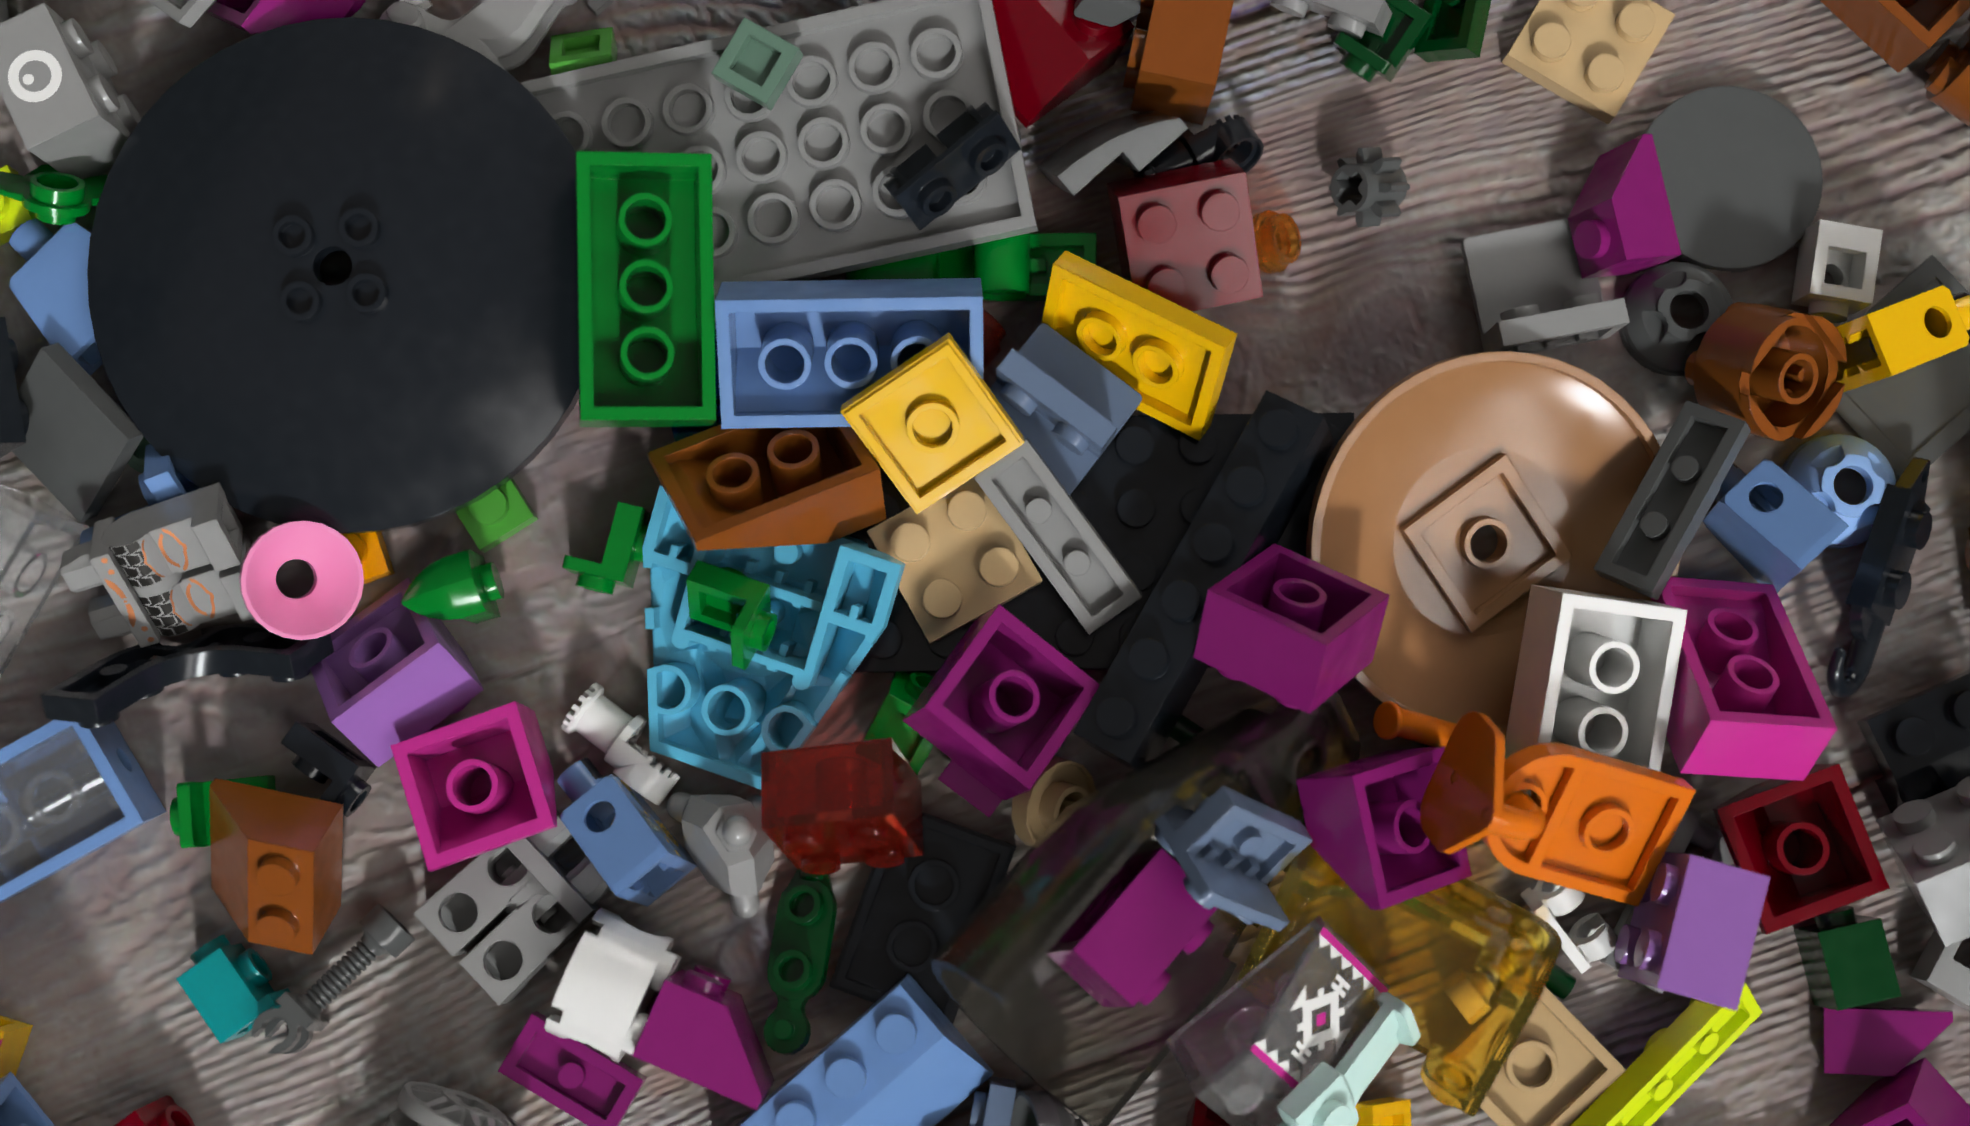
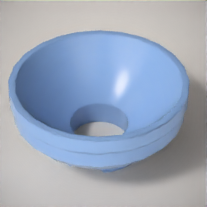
M1832 434L1814 438L1795 449L1781 467L1782 470L1849 525L1845 531L1826 547L1832 549L1852 547L1868 540L1887 484L1895 485L1897 483L1890 463L1879 449L1866 440L1852 435ZM1843 468L1856 470L1866 482L1865 497L1857 505L1843 502L1835 493L1834 479Z

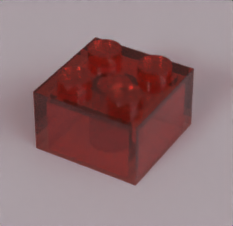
M892 737L761 752L762 830L797 869H801L808 874L825 875L838 872L841 869V864L865 862L866 865L871 867L891 868L902 865L906 857L924 856L921 781Z

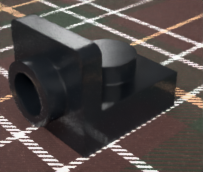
M296 721L281 741V744L297 754L292 764L302 773L321 784H325L329 778L333 780L320 797V800L343 804V815L346 817L351 816L367 798L371 785L366 781L376 767L318 725Z

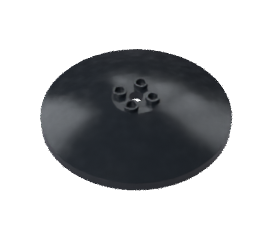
M354 17L315 19L283 25L258 33L222 49L191 69L172 85L146 112L124 143L115 160L97 205L90 236L87 269L89 309L94 337L104 369L119 401L137 429L159 455H169L174 468L186 479L200 488L219 482L230 506L273 523L283 524L304 520L322 523L337 530L339 533L385 532L417 526L450 515L481 500L507 483L533 461L559 431L579 399L576 150L558 123L535 96L507 71L479 52L449 37L417 26L388 20ZM346 251L352 262V271L348 279L335 286L326 285L320 274V266L323 259L331 252Z

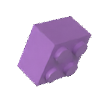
M1665 852L1638 907L1635 906L1630 925L1625 924L1618 935L1614 953L1615 961L1620 963L1617 977L1737 1011L1770 877L1692 854Z

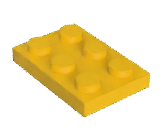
M1065 250L1052 266L1041 324L1049 325L1140 393L1142 401L1137 410L1200 441L1211 427L1237 333Z

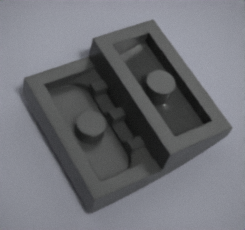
M1156 111L1127 115L1096 126L1073 138L1051 153L1037 167L1052 185L1074 196L1112 161L1140 172L1186 131L1188 127L1181 118Z

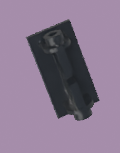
M986 102L977 109L970 105L963 114L936 135L941 144L947 149L937 157L924 144L899 166L890 170L893 177L883 185L896 202L902 206L920 231L935 218L948 212L956 201L987 176L996 173L1008 159L1021 150L997 110L993 111Z

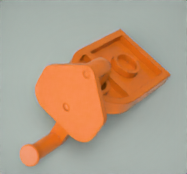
M1386 701L1378 706L1373 717L1374 730L1384 740L1399 737L1432 747L1445 746L1425 790L1420 808L1422 830L1438 851L1453 854L1482 839L1497 860L1517 874L1637 907L1696 792L1683 778L1562 743L1532 745L1515 752L1505 759V738L1502 731L1487 715L1475 711L1466 713L1458 723L1401 708L1393 701ZM1526 790H1531V796L1526 792Z

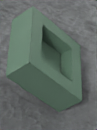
M744 17L711 73L717 81L771 111L804 55L795 45Z

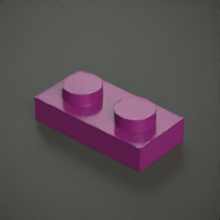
M537 1011L532 1013L498 1072L588 1126H619L647 1077L621 1061L619 1063L613 1061L608 1055L588 1044L568 1038L562 1039L546 1032L545 1023L548 1017Z

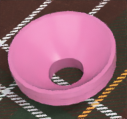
M303 520L277 525L260 535L250 546L242 561L239 583L240 593L246 609L257 623L266 630L281 637L307 640L330 634L346 623L355 612L361 599L364 577L358 553L348 539L337 530L322 523ZM292 559H301L308 563L314 574L312 588L308 593L297 598L286 597L281 593L276 584L278 569L282 564Z

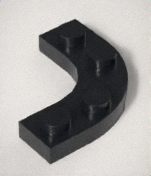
M259 623L201 628L202 636L191 643L169 646L161 645L159 642L143 648L138 644L114 653L81 670L40 696L46 719L78 722V725L82 728H98L115 722L119 719L122 710L138 700L155 696L161 693L165 686L190 678L214 674L232 678L250 674L270 676L272 681L279 683L302 679L310 673L311 667L334 652L331 634L316 639H289L266 630Z

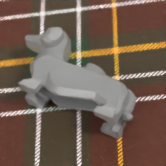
M479 0L465 15L454 20L440 19L420 6L406 1H399L390 5L379 19L417 26L449 37L479 52L505 71L523 65L535 53L563 7L573 5L578 0ZM588 0L587 5L598 16L615 0Z

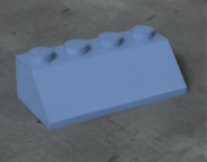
M981 278L721 282L715 298L721 429L851 427L840 412L843 403L948 332H950L984 380L983 293Z
M908 973L770 1094L757 1110L753 1109L735 1126H935L994 1074V1071Z

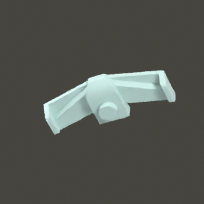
M1389 992L1381 993L1376 998L1380 1007L1335 1069L1322 1061L1276 1106L1283 1121L1277 1126H1357L1359 1117L1355 1106L1363 1092L1399 1044L1414 1046L1421 1037L1410 1007Z

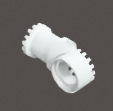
M597 682L593 683L578 698L582 705L579 707L573 704L571 709L575 712L571 710L566 714L561 729L568 734L576 731L605 753L604 761L614 768L613 773L646 799L659 806L680 779V776L676 772H672L673 770L670 767L665 768L663 771L662 768L665 764L662 761L660 763L656 762L654 755L648 756L649 752L645 749L642 750V747L635 743L646 727L648 720L641 715L630 716L604 696L603 686Z

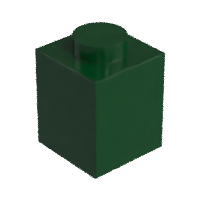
M1852 906L1839 907L1815 916L1816 924L1794 929L1813 1005L1840 1011L1901 996L1881 918L1855 915L1854 907Z

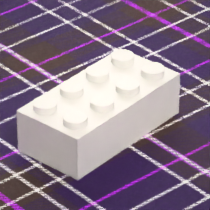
M1531 584L1505 738V759L1515 752L1532 745L1562 743L1660 772L1688 610L1649 600ZM1526 790V792L1531 796V790Z

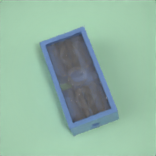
M53 720L0 749V904L167 812L115 722L98 728H82L78 725V722Z

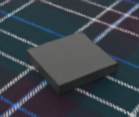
M59 343L42 347L39 350L18 390L19 400L25 403L28 410L29 428L25 436L26 443L12 452L81 523L98 515L141 442L143 434L137 429L132 419Z

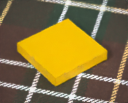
M950 332L843 403L840 409L841 414L916 514L1025 443L1023 434Z

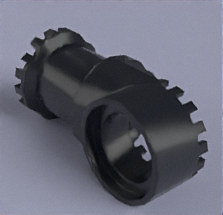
M1228 115L1225 116L1226 122L1218 119L1215 121L1216 124L1210 125L1195 135L1187 129L1140 172L1134 169L1131 170L1136 173L1134 177H1140L1231 158L1247 173L1260 160L1264 145L1244 117L1234 115V119H1232ZM1234 147L1235 150L1231 152L1229 149Z

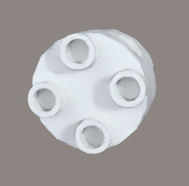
M600 908L592 918V923L602 928L598 935L587 931L583 933L551 1004L552 1007L563 1011L562 1016L550 1015L546 1019L545 1031L562 1039L568 1038L588 1044L619 1063L625 1053L633 1054L649 1017L645 1013L655 990L659 992L664 980L677 973L682 957L671 952L674 942L673 938L669 936H656L641 931L625 922L620 915Z

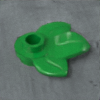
M42 164L24 176L0 171V195L21 201L27 210L35 213L36 218L44 223L68 225L76 222L77 217L88 214L92 206L98 205L108 175L81 179L71 174L58 172L48 164Z

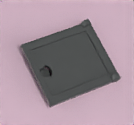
M1931 255L1863 316L1942 285L1949 288L1952 295L1959 292L1969 295L1970 293L1934 255ZM1870 338V347L1877 354ZM1970 339L1968 346L1891 377L1843 392L1841 401L1835 411L1863 440L1879 449L1899 478L1913 457L1928 459L1931 461V465L1970 431Z

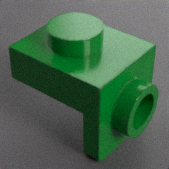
M618 501L602 563L569 555L564 556L562 568L578 575L575 586L613 595L615 584L633 588L640 562L643 563L642 547L651 514L643 507Z
M697 560L686 579L689 616L694 620L729 631L732 666L746 670L757 650L764 652L769 647L776 630L777 615L771 613L770 585L749 578L737 569L731 567L720 568Z

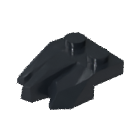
M1970 669L1856 721L1883 777L1875 780L1891 813L1908 801L1924 800L1957 786L1960 781L1970 776Z

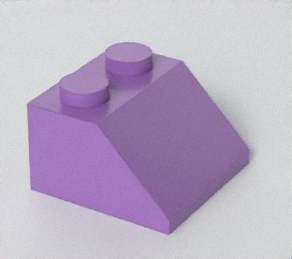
M406 578L331 633L334 652L310 668L330 722L378 768L393 757L391 745L426 733L449 715L461 711L473 697L484 690L468 656L440 619L425 617L403 606L402 598L412 582L409 578Z

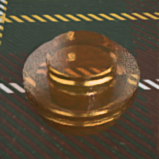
M1272 210L1256 213L1252 219L1259 268L1267 274L1282 272L1288 267L1289 263L1295 262L1300 255L1301 236L1298 226L1293 218L1285 213L1278 214Z

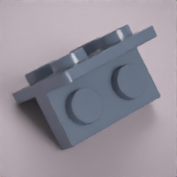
M1045 323L1040 324L1019 352L1013 348L997 367L996 381L990 388L1023 434L1024 439L1028 437L1069 495L1074 492L1142 401L1140 393Z
M1223 785L1213 795L1204 799L1195 811L1156 794L1145 803V807L1157 825L1153 830L1157 841L1168 853L1176 857L1186 874L1183 878V884L1188 893L1200 905L1207 909H1212L1215 906L1234 914L1248 925H1252L1255 922L1278 932L1290 923L1267 884L1313 841L1301 821Z

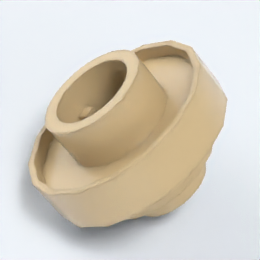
M1053 756L1031 790L1013 797L1011 819L1016 835L1025 845L1050 854L1067 852L1081 841L1090 828L1096 810V788L1092 775L1079 763Z

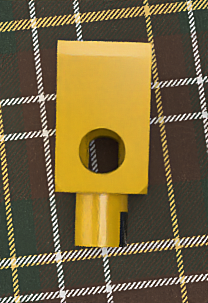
M1942 285L1837 326L1836 328L1844 340L1847 352V363L1838 361L1836 382L1845 384L1843 392L1891 377L1968 346L1970 339L1967 330H1970V295L1964 292L1952 295L1950 289ZM1870 338L1877 354L1870 347Z

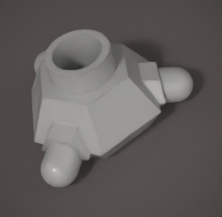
M686 792L672 794L666 804L667 812L673 819L682 824L684 847L707 882L729 894L731 909L736 916L740 918L754 916L760 906L758 893L763 887L762 884L775 859L773 844L784 837V828L775 809L764 797L758 794L747 800L733 794L690 795Z

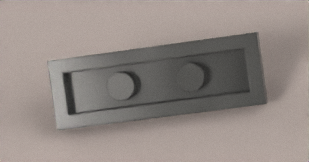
M1686 400L1593 568L1600 577L1655 600L1659 599L1751 432L1746 421Z

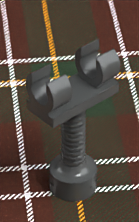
M378 903L359 922L363 927L361 941H358L356 946H352V951L348 950L346 952L347 956L343 955L341 957L342 961L338 960L336 962L337 965H333L331 967L332 970L329 969L326 972L327 975L323 974L321 976L322 980L318 979L316 981L317 984H313L311 986L312 989L306 991L307 994L284 992L276 1000L281 1006L280 1008L266 1010L256 1018L252 1026V1037H258L265 1030V1038H271L280 1029L283 1022H286L288 1026V1034L285 1040L278 1043L268 1053L294 1054L304 1050L312 1040L313 1031L321 1032L330 1023L321 1014L322 1009H326L327 1004H331L332 999L335 1000L337 994L340 995L342 993L341 989L345 990L347 985L352 983L351 980L355 981L357 979L356 975L360 976L362 974L361 970L365 971L367 969L366 965L370 966L372 964L371 961L377 959L376 956L388 954L397 958L416 940L384 906Z

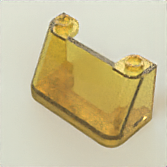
M1309 844L1291 863L1275 897L1290 923L1280 932L1262 925L1235 985L1254 995L1264 1005L1273 1008L1293 1007L1305 985L1306 995L1310 991L1318 996V989L1323 987L1324 995L1335 991L1331 984L1335 982L1339 986L1340 982L1335 979L1337 974H1339L1351 986L1349 990L1344 986L1342 987L1346 995L1344 999L1339 995V1008L1345 1007L1344 1010L1369 1023L1380 1008L1377 1000L1374 1001V987L1363 990L1364 976L1353 980V966L1342 969V955L1331 959V944L1320 948V932L1325 927L1388 989L1390 994L1406 1003L1412 1010L1421 1037L1414 1046L1410 1047L1426 1055L1420 1074L1431 1095L1442 1104L1456 1107L1466 1114L1475 1117L1540 1000L1561 950L1562 940L1559 934L1548 922L1467 878L1382 910H1370Z

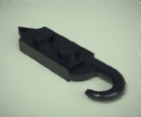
M1913 457L1895 485L1887 484L1846 600V604L1851 608L1849 625L1853 638L1847 656L1843 647H1836L1833 649L1826 673L1827 686L1830 693L1836 697L1847 698L1851 696L1865 682L1885 626H1890L1895 609H1902L1908 600L1912 584L1911 574L1909 573L1916 549L1921 550L1927 544L1932 529V515L1929 513L1931 508L1925 503L1931 462L1928 459Z

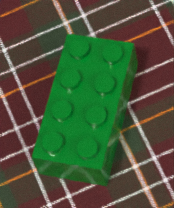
M576 151L579 427H711L716 421L712 154Z

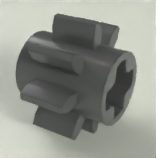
M1381 147L1358 148L1356 157L1339 158L1337 160L1339 169L1333 175L1329 185L1332 199L1338 207L1336 214L1339 217L1356 216L1357 227L1380 226L1382 217L1400 216L1401 210L1399 205L1403 202L1407 190L1410 189L1406 175L1400 167L1402 159L1400 157L1383 158Z

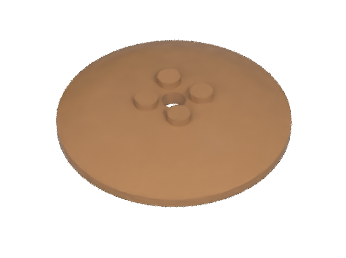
M1513 351L1476 352L1435 362L1409 374L1380 394L1351 423L1329 457L1315 490L1308 521L1306 557L1390 595L1373 661L1353 677L1370 695L1381 703L1393 701L1401 708L1458 723L1468 712L1482 713L1487 715L1502 731L1504 737H1506L1531 584L1651 601V598L1600 577L1593 569L1660 449L1652 431L1620 394L1602 380L1583 369L1558 359ZM1490 525L1497 534V547L1491 556L1478 560L1471 550L1472 536L1480 527ZM1680 561L1671 577H1678Z

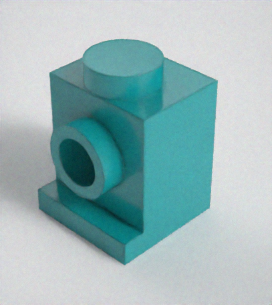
M225 934L214 938L196 950L190 956L195 965L176 978L220 1044L243 1037L250 1032L254 1021L262 1012L280 1008L281 1006L276 1000L284 992H291L288 988L274 991L268 983L272 980V973L265 960L254 949L248 948L246 950L242 943L231 945Z

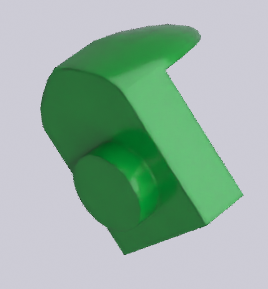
M468 549L444 556L429 564L408 586L402 598V604L415 613L428 618L440 620L464 619L478 624L501 617L496 600L504 598V589L494 562L486 563L484 556Z

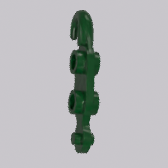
M834 819L821 825L810 836L803 853L802 862L787 888L782 892L778 903L767 967V979L771 989L778 997V1005L765 1022L764 1039L773 1051L783 1055H794L802 1051L808 1044L811 1036V1025L805 1014V1006L809 999L816 996L822 989L827 976L837 914V900L828 869L830 849L840 839L852 838L863 847L865 862L868 865H874L878 860V845L873 833L863 823L852 819Z

